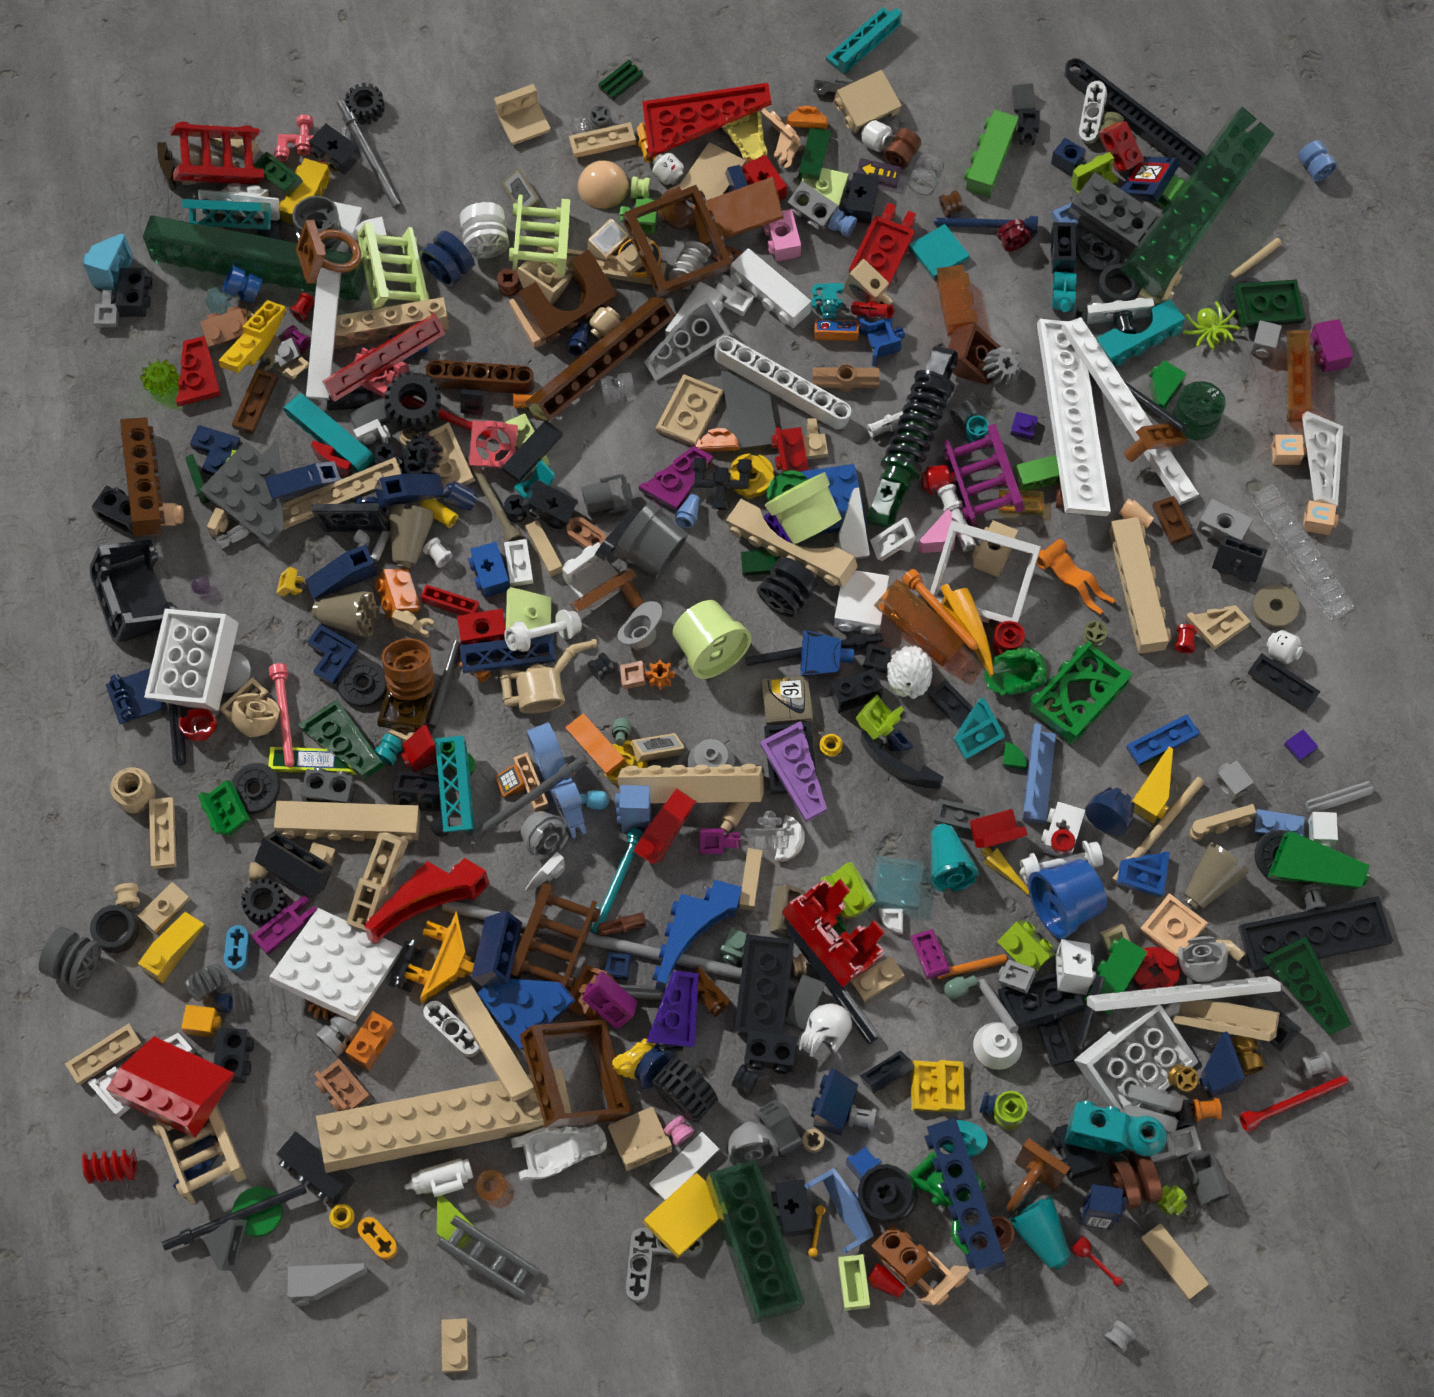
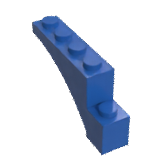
M714 880L712 888L707 887L704 900L680 894L679 901L673 902L670 915L674 916L673 923L668 922L664 936L669 937L667 945L662 944L658 958L663 959L661 967L656 966L652 979L657 981L655 990L665 992L669 977L676 963L696 938L721 920L729 916H735L742 887Z

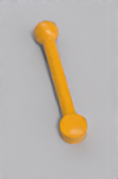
M821 1205L815 1209L817 1218L812 1246L808 1250L810 1257L818 1255V1250L816 1249L821 1218L825 1214V1208Z

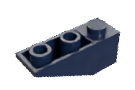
M334 461L313 463L265 478L272 499L300 497L341 480Z
M398 474L379 478L374 487L381 508L390 507L394 504H406L445 496L443 495L444 488L440 474Z
M365 544L343 553L307 578L305 582L313 600H316L376 576L377 572Z

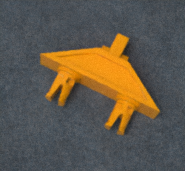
M457 911L448 928L427 921V927L430 929L424 928L423 930L424 936L442 941L441 949L432 970L426 971L409 964L408 969L412 973L405 972V979L424 985L420 996L421 1005L457 981L459 977L465 978V975H472L474 963L471 962L472 957L467 956L465 952Z

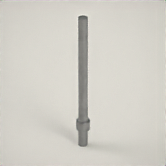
M339 100L337 105L343 114L342 119L345 125L350 127L394 209L400 207L401 204L357 124L358 120L355 114L349 110L345 100Z

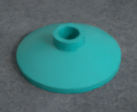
M957 1120L969 1157L982 1153L988 1141L985 1131L972 1122ZM946 1144L942 1146L948 1153H952L954 1150L952 1145Z

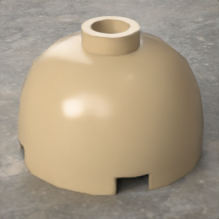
M255 693L239 695L233 703L231 714L234 726L248 737H259L268 734L275 727L280 711L278 704L268 697L267 701L259 699L260 694Z

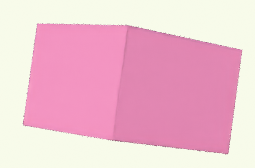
M947 509L919 540L918 551L920 553L943 551L952 521L951 511Z

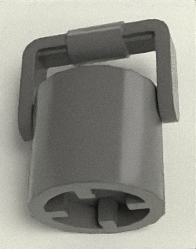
M623 474L600 478L599 483L581 487L588 515L607 511V514L628 510L632 507L630 498L633 496L630 483H627L626 477ZM621 478L622 493L627 505L615 508L608 481Z
M1199 1150L1190 1152L1181 1159L1183 1168L1201 1207L1215 1204L1231 1195L1211 1151L1203 1152ZM1205 1158L1209 1168L1196 1173L1191 1162L1200 1161Z

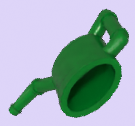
M933 1151L914 1170H911L909 1175L912 1176L918 1189L931 1194L933 1197L931 1202L936 1207L942 1206L946 1209L952 1206L950 1196L945 1197L940 1184L944 1182L942 1173L937 1174L935 1170L927 1178V1181L920 1179L934 1165L932 1159L936 1158ZM952 1168L948 1174L953 1178H958L961 1176L962 1171L959 1168ZM975 1173L982 1192L986 1188V1185L981 1180V1178ZM963 1191L956 1198L961 1202H965L970 1199L971 1195ZM952 1220V1232L950 1233L952 1241L964 1254H969L966 1244L961 1245L958 1238L957 1230L961 1229L958 1220Z

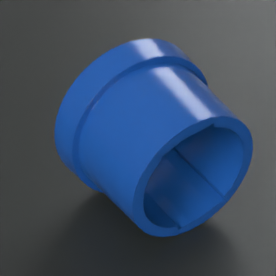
M1078 859L1053 869L1045 868L1033 872L1028 878V890L1033 907L1045 928L1058 939L1068 937L1078 929V926L1106 910L1107 897L1103 884L1093 867L1083 859Z

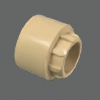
M130 767L119 771L112 779L110 785L111 794L117 805L127 813L143 812L149 808V799H155L156 791L147 773L139 768ZM138 787L133 793H128L131 788Z

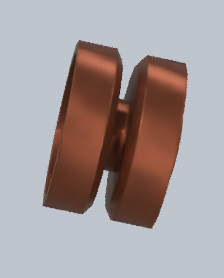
M1130 1150L1128 1158L1123 1154L1109 1157L1108 1167L1114 1188L1123 1189L1122 1197L1127 1198V1211L1140 1207L1142 1199L1147 1203L1161 1200L1162 1188L1158 1173L1150 1156H1141Z

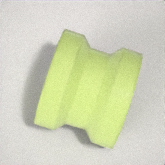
M633 176L631 198H649L650 178L639 179Z

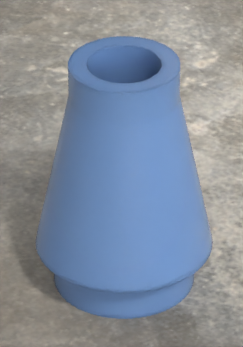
M690 494L675 514V521L682 528L689 529L696 524L699 504L701 502L697 495Z

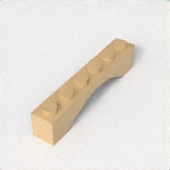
M740 499L726 519L730 528L729 531L738 538L742 536L748 539L755 547L762 546L775 557H788L799 562L814 576L822 577L831 586L838 585L844 588L858 567L855 556L837 547L807 548L787 542L768 526L760 508L743 499Z

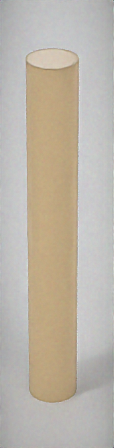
M1279 238L1274 239L1231 272L1229 278L1232 280L1241 277L1281 246V240Z

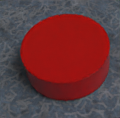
M1057 830L1052 835L1051 847L1058 854H1068L1074 848L1075 837L1069 830Z

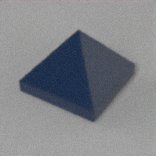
M894 730L886 736L890 751H904L913 748L911 742L900 730Z

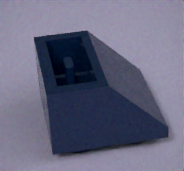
M831 1068L829 1075L824 1074L819 1091L821 1097L815 1098L811 1109V1117L814 1118L813 1126L841 1136L858 1091V1084Z

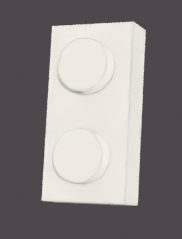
M527 539L504 542L511 587L533 584Z

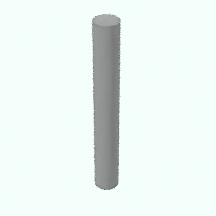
M980 979L977 984L1009 1032L1012 1034L1016 1033L1019 1029L987 981Z

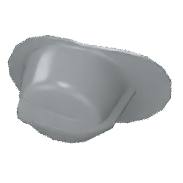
M653 601L640 605L618 631V640L622 644L630 645L637 652L651 645L656 639L655 627L662 617L663 610L661 605Z

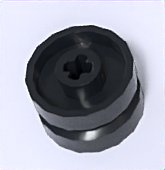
M882 1164L866 1171L859 1183L858 1196L864 1211L878 1220L891 1223L901 1221L912 1213L917 1204L918 1190L912 1176L903 1169L889 1164ZM887 1190L892 1191L890 1197L885 1195Z

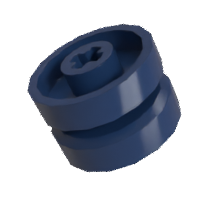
M442 230L434 237L433 243H428L419 252L420 258L427 270L447 287H453L461 279V274H467L475 266L474 259L467 247L448 231Z

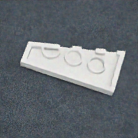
M1307 411L1302 414L1314 501L1338 506L1343 426Z

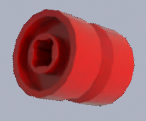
M1004 621L997 626L992 644L995 656L1002 655L1007 650L1022 649L1025 632L1020 624L1014 621Z

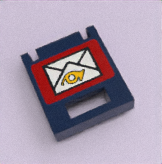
M1143 156L1144 160L1133 167L1120 189L1138 201L1158 202L1179 168L1180 161L1178 158ZM1134 186L1148 187L1146 191L1136 190Z

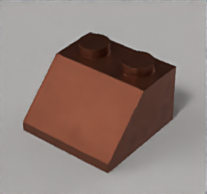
M975 323L955 327L948 349L958 351V362L953 370V374L957 377L985 385L990 384L991 378H986L988 373L983 370L986 366L983 360L990 351L1001 346Z

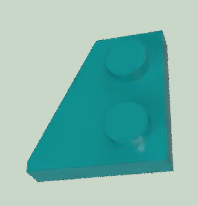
M985 697L977 701L953 737V741L963 759L971 757L1006 737Z

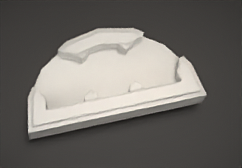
M785 815L775 856L777 862H786L794 858L801 851L804 844L805 833L803 827L793 817Z

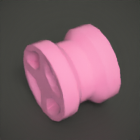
M683 1115L675 1118L663 1130L673 1138V1143L676 1147L687 1141L695 1132L691 1126L686 1124V1119Z

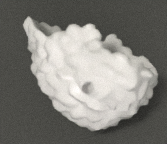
M916 645L913 647L905 646L901 651H896L891 656V662L887 664V678L890 689L896 692L898 696L906 697L909 695L910 698L915 699L917 696L924 695V692L928 690L932 679L933 667L931 666V658L922 651V648Z

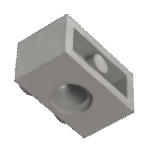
M1212 499L1200 519L1197 530L1205 537L1214 538L1220 542L1223 536L1243 541L1253 519ZM1220 524H1224L1228 528H1222Z

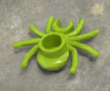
M1215 302L1219 318L1213 309H1201L1197 314L1199 325L1187 313L1185 316L1189 323L1200 330H1184L1183 334H1202L1196 343V347H1199L1206 337L1212 350L1215 349L1214 345L1218 346L1219 339L1217 337H1221L1225 343L1228 336L1230 341L1233 342L1234 338L1227 329L1240 330L1241 328L1236 325L1224 324L1235 315L1236 310H1233L1222 321V308L1218 302Z

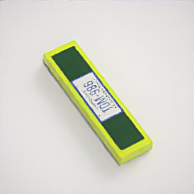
M270 747L268 766L275 772L306 773L307 769L322 768L331 773L344 771L349 774L358 775L326 749L293 748L294 766L289 768L285 765L283 747Z

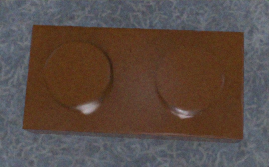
M1175 496L1153 503L1154 512L1170 545L1192 537V531Z

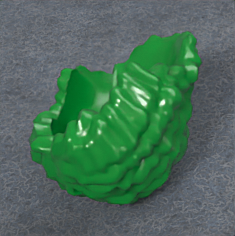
M1025 647L1024 649L1007 650L1002 655L996 656L994 661H992L993 676L990 677L987 670L983 672L987 689L1004 696L1005 694H1024L1041 687L1047 676V667L1042 654L1033 648Z

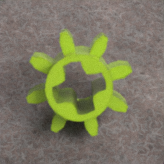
M1165 1185L1162 1188V1198L1156 1204L1166 1215L1170 1216L1174 1212L1178 1216L1187 1207V1204L1184 1203L1187 1196L1178 1186L1173 1185L1169 1188Z

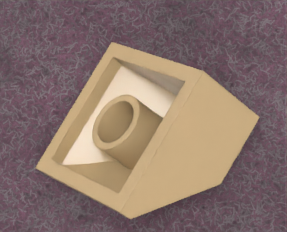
M541 249L537 251L538 253H546ZM527 260L517 269V274L523 288L537 282L551 305L559 299L573 278L567 267L565 275L556 274L557 265H553L550 262Z

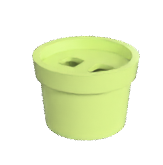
M825 472L802 482L765 504L770 514L776 516L793 544L825 530L842 519L828 488L830 483Z
M714 600L702 601L689 608L680 616L673 628V636L688 658V665L694 675L700 679L712 678L730 669L744 656L752 640L751 633L740 622L734 621Z

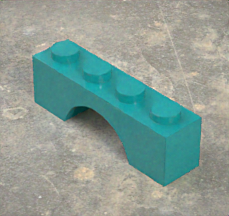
M1169 299L1152 308L1149 318L1150 327L1138 334H1126L1114 328L1099 336L1096 340L1113 366H1120L1128 358L1141 355L1150 346H1157L1165 338L1178 335L1182 331L1185 317L1173 301Z

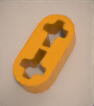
M366 1217L359 1222V1235L380 1259L390 1260L397 1254L398 1248L395 1240L375 1218ZM375 1224L373 1228L377 1234L375 1238L370 1233L363 1234L366 1231L365 1225L372 1226ZM382 1239L385 1244L392 1243L389 1246L391 1249L389 1253L386 1251L380 1253L382 1247L378 1243L379 1240Z

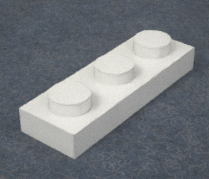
M1137 298L1130 301L1117 300L1113 303L1087 305V324L1114 321V314L1124 310L1132 312V319L1150 317L1151 310L1154 308L1153 298Z

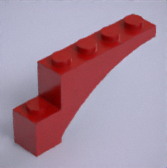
M463 858L459 864H456L450 873L427 861L415 871L414 875L406 883L400 886L398 891L383 904L382 908L374 916L367 920L364 929L368 940L376 944L399 924L430 908L463 899L475 900L490 885L486 870L466 858Z

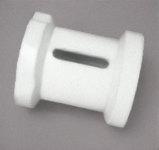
M433 538L424 546L423 552L426 555L429 554L434 559L436 566L441 568L452 559L453 555L440 544L439 538Z

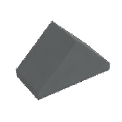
M230 1219L203 1238L218 1270L230 1271L236 1269L247 1220Z

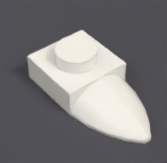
M556 852L536 873L525 890H532L543 884V882H550L553 878L557 879L565 870L564 857Z

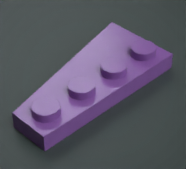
M800 721L762 740L760 746L805 823L826 813L827 808L815 773L802 722Z

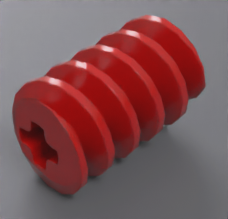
M132 1148L130 1156H128L126 1149H123L120 1157H118L116 1150L112 1151L111 1157H108L107 1152L103 1151L101 1158H98L97 1153L93 1152L91 1159H88L87 1153H83L82 1170L86 1181L89 1184H93L95 1180L98 1183H103L105 1179L108 1182H113L115 1178L118 1181H123L125 1177L128 1180H133L137 1172L135 1149Z

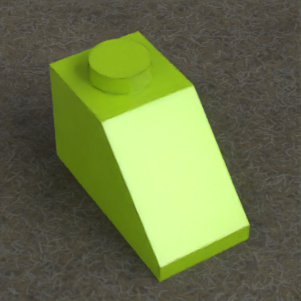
M443 1195L437 1197V1234L439 1238L443 1237L449 1240L456 1229L455 1226L450 1224L455 1215L469 1224L471 1223ZM464 1233L457 1247L463 1249L473 1238Z

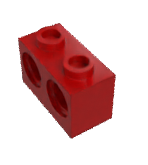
M1127 121L1113 123L1098 132L1106 152H1110L1114 157L1113 167L1115 171L1128 170L1144 160Z

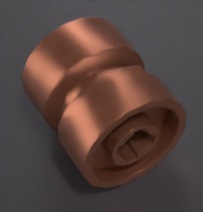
M900 128L893 137L892 142L883 152L884 159L888 164L897 169H906L922 144L920 137L909 129Z
M1003 1216L990 1217L1001 1250L1005 1253L1014 1238L1013 1225ZM979 1239L982 1249H985L987 1242Z

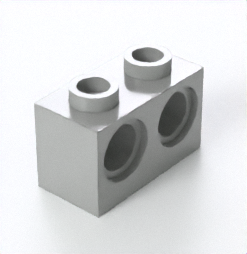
M803 181L788 201L793 214L798 218L801 216L808 220L807 223L816 230L821 228L825 231L833 213L837 209L839 210L836 203ZM806 197L809 199V203L806 206H800L797 204L798 200ZM820 209L827 212L823 218L815 216V213Z

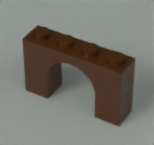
M590 250L575 257L566 265L581 291V301L577 309L562 311L552 306L537 282L527 286L513 297L532 329L541 339V342L546 339L550 342L561 335L559 331L566 328L569 331L578 325L577 320L583 317L587 320L595 314V309L598 307L606 308L614 303L612 298L617 293Z

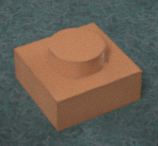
M643 661L620 665L621 683L624 690L647 685Z

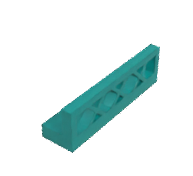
M882 7L826 57V61L845 75L901 25L902 11L895 8L889 12ZM884 16L885 18L878 23V19ZM866 30H870L868 33H866V34L863 36V33H864ZM851 43H855L851 48H849V45ZM841 55L839 62L834 59L836 56Z
M182 199V208H189V226L270 229L271 203ZM196 209H202L207 215L202 222L196 221ZM218 210H222L227 216L221 223L213 216ZM237 211H242L246 216L242 223H238L233 217ZM258 211L264 212V224H258L252 218Z
M463 735L435 738L444 833L456 831L472 832L475 830L467 739ZM454 742L455 752L450 758H447L442 754L441 744ZM455 757H456V764H455L454 762H452V760H453ZM449 764L457 768V775L451 782L444 777V770ZM457 780H458V787H456V786L454 785ZM445 781H446L447 783H449V785H448L446 788H445ZM451 787L459 792V799L454 805L446 800V793ZM447 804L451 807L448 812H447ZM459 804L461 811L456 808ZM455 810L461 815L462 825L449 827L448 817Z

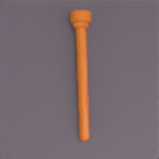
M911 569L905 573L902 578L905 586L908 589L916 590L971 650H977L978 643L922 584V576L918 571Z

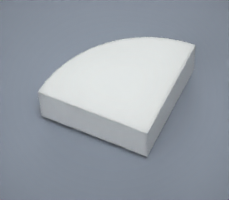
M879 908V917L882 924L889 931L902 935L903 909Z

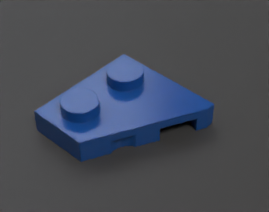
M1165 851L1159 854H1149L1120 861L1117 884L1156 897L1163 896L1170 852Z

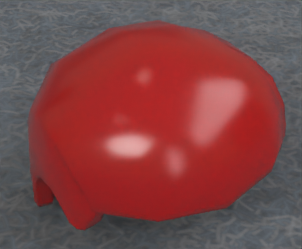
M190 709L186 717L179 718V729L187 739L194 742L207 740L217 728V719L208 709Z

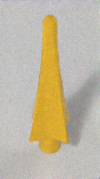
M989 847L983 848L981 853L986 857L984 864L1000 873L1030 896L1028 887L1011 868L999 849L997 848L993 852Z

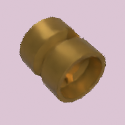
M1237 1036L1231 1039L1244 1076L1255 1074L1266 1068L1262 1054L1256 1052L1259 1046L1255 1038Z

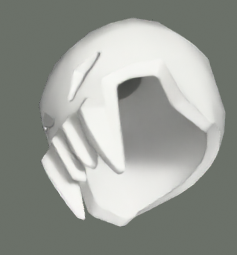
M832 1003L818 1006L809 1016L806 1030L801 1037L799 1050L801 1051L803 1047L811 1048L810 1056L813 1057L821 1043L825 1041L832 1045L831 1049L836 1053L852 1029V1020L848 1011L844 1007Z

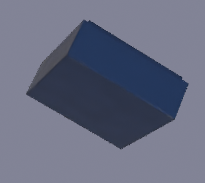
M607 952L605 971L614 979L628 980L631 955Z

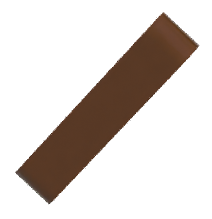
M432 360L425 368L427 377L432 378V384L436 382L438 388L528 394L535 388L534 374L528 366ZM457 374H462L460 377H455ZM501 377H506L504 380H499Z

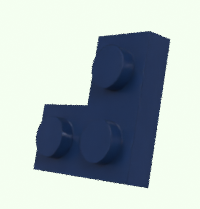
M198 425L191 439L190 446L191 448L209 453L203 464L202 471L213 476L226 463L227 458L231 457L232 450L238 449L241 440L237 436Z
M319 624L307 641L309 647L324 655L313 670L314 675L331 685L336 683L343 669L351 662L359 650L358 645Z

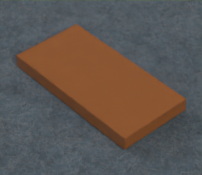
M773 177L708 199L705 203L707 209L713 212L715 217L714 224L717 230H721L724 239L784 219ZM692 205L700 242L706 246L712 244L711 239L695 205Z

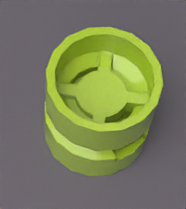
M1006 1091L1000 1094L995 1102L992 1113L995 1124L999 1128L1008 1131L1018 1128L1022 1124L1027 1112L1025 1098L1016 1091Z

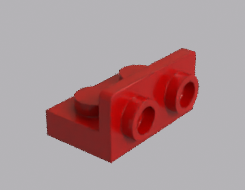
M801 427L784 430L775 428L774 435H771L773 449L777 448L778 457H775L776 469L781 470V473L792 470L797 472L808 471Z

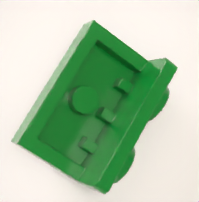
M224 781L210 793L201 792L198 794L201 808L206 812L210 821V827L216 834L231 836L250 821L232 781Z

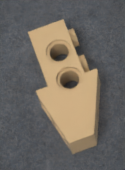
M387 832L379 833L364 876L359 880L347 924L365 930L364 925L367 920L374 916L389 899L395 886L393 882L408 840Z

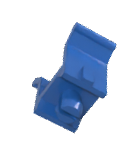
M863 318L860 319L859 333L868 337L871 347L874 349L872 366H876L879 357L899 352L902 347L901 339L905 337L903 327H896V329L892 330L893 318L873 323L864 321Z

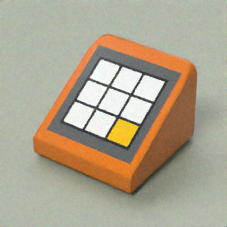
M516 764L495 776L503 798L525 790L524 782Z

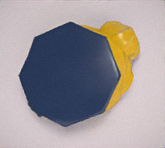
M643 1039L640 1043L637 1042L634 1047L624 1054H619L612 1061L613 1069L617 1074L632 1080L637 1078L640 1081L641 1090L652 1088L654 1086L652 1080L674 1058V1052L662 1051L659 1048V1044L646 1043L647 1039Z

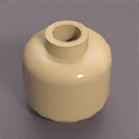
M609 306L607 308L600 307L589 320V324L592 327L590 332L600 340L621 323V316Z

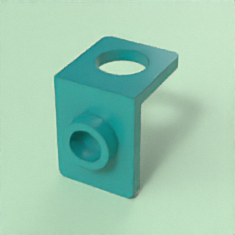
M539 461L531 479L515 485L514 489L525 498L527 493L524 492L523 488H529L537 480L551 486L555 473L543 461Z

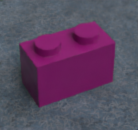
M1340 319L1314 324L1309 334L1310 344L1316 350V361L1318 365H1321L1323 373L1348 368L1353 359V354Z

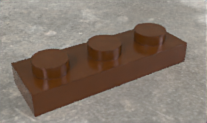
M256 368L232 422L233 429L254 435L278 381L277 374Z

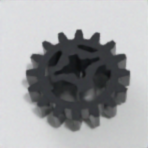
M419 433L418 437L413 435L411 442L407 440L406 449H401L404 454L399 457L402 460V463L399 465L403 469L402 474H435L434 468L440 467L437 462L442 459V456L438 455L442 450L438 446L439 441L428 434Z

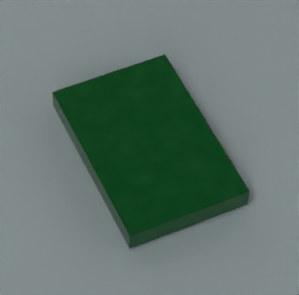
M1297 279L1243 283L1233 286L1241 328L1258 327L1260 320L1277 325L1303 323L1306 320Z

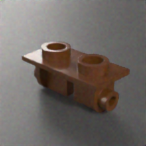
M697 966L692 972L699 974L697 997L708 1008L707 1011L717 1017L729 1004L730 999L704 970Z

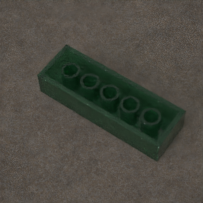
M757 1159L710 1172L707 1176L706 1184L752 1324L801 1310L805 1302Z

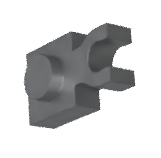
M291 337L272 347L274 353L264 354L260 358L265 363L271 360L270 365L264 368L267 372H273L279 365L284 369L297 362L302 356L296 341Z

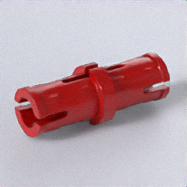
M854 301L851 304V313L853 315L867 316L871 319L876 317L892 318L894 307L890 304H878L876 301H869L868 303Z

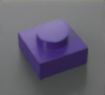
M1016 411L1010 435L1032 440L1038 417Z

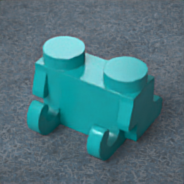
M843 283L815 284L812 287L811 293L813 298L811 299V306L815 309L817 308L816 302H822L820 311L823 319H836V308H841L843 304L842 299H837V293L843 294ZM817 290H821V295H817Z

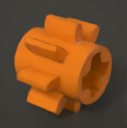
M661 659L654 665L650 663L651 671L646 672V678L650 679V687L655 685L659 687V690H662V687L666 685L670 687L671 681L669 678H675V672L670 671L671 663H662Z

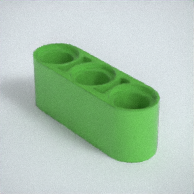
M1056 455L1021 463L1012 468L1016 484L1021 493L1061 483Z

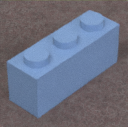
M620 786V793L615 795L617 824L622 825V832H629L630 828H636L645 832L650 825L652 816L650 786Z

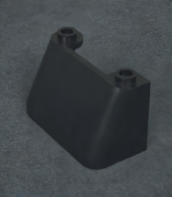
M151 540L99 545L90 564L91 580L114 643L125 642L159 630L165 609L178 610L177 606H174L172 602L164 601L153 570L155 562L158 561V551L153 547Z

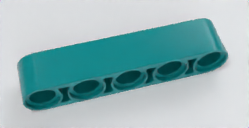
M297 394L283 407L286 415L319 443L333 447L336 457L351 462L355 474L366 470L376 461L375 456L369 449L303 394Z

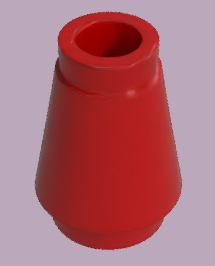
M877 1263L867 1277L871 1287L895 1298H898L905 1288V1285L885 1265L881 1266Z

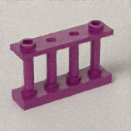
M996 423L987 426L989 434L985 435L986 438L954 449H951L949 440L944 441L947 448L943 450L946 462L952 463L966 507L962 508L966 521L971 520L973 527H977L974 516L1006 505H1014L1016 513L1025 510ZM988 446L989 448L994 447L996 454H993L991 458L958 469L956 457ZM996 466V468L1001 467L1003 473L999 474V477L967 488L964 487L961 477ZM1001 485L1008 487L1009 493H1006V496L971 508L968 496Z

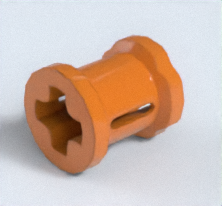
M1218 1097L1211 1101L1193 1099V1116L1195 1121L1200 1122L1201 1119L1207 1118L1221 1120L1222 1109Z

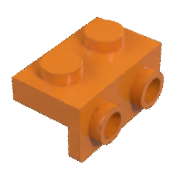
M384 569L375 580V588L379 592L381 607L385 612L387 620L392 619L395 609L402 612L406 610L416 613L421 608L408 569Z

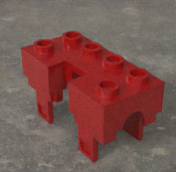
M840 878L832 887L826 880L819 882L807 893L792 900L782 911V914L839 984L844 987L881 959L884 950L878 944V941L885 932L874 920L867 928L858 926L850 935L846 931L840 936L832 927L838 922L836 918L845 909V902L843 900L851 892Z

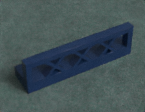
M552 634L532 638L530 648L525 652L510 650L505 640L460 645L463 674L556 662ZM550 652V656L540 657L537 655V653ZM526 655L523 659L517 660L514 658V656ZM503 658L500 662H496V663H494V662H492V661L490 660V659ZM480 661L477 665L467 666V662Z

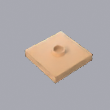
M1169 893L1140 928V932L1161 948L1173 953L1177 960H1179V947L1182 945V948L1190 945L1188 940L1198 937L1208 922Z

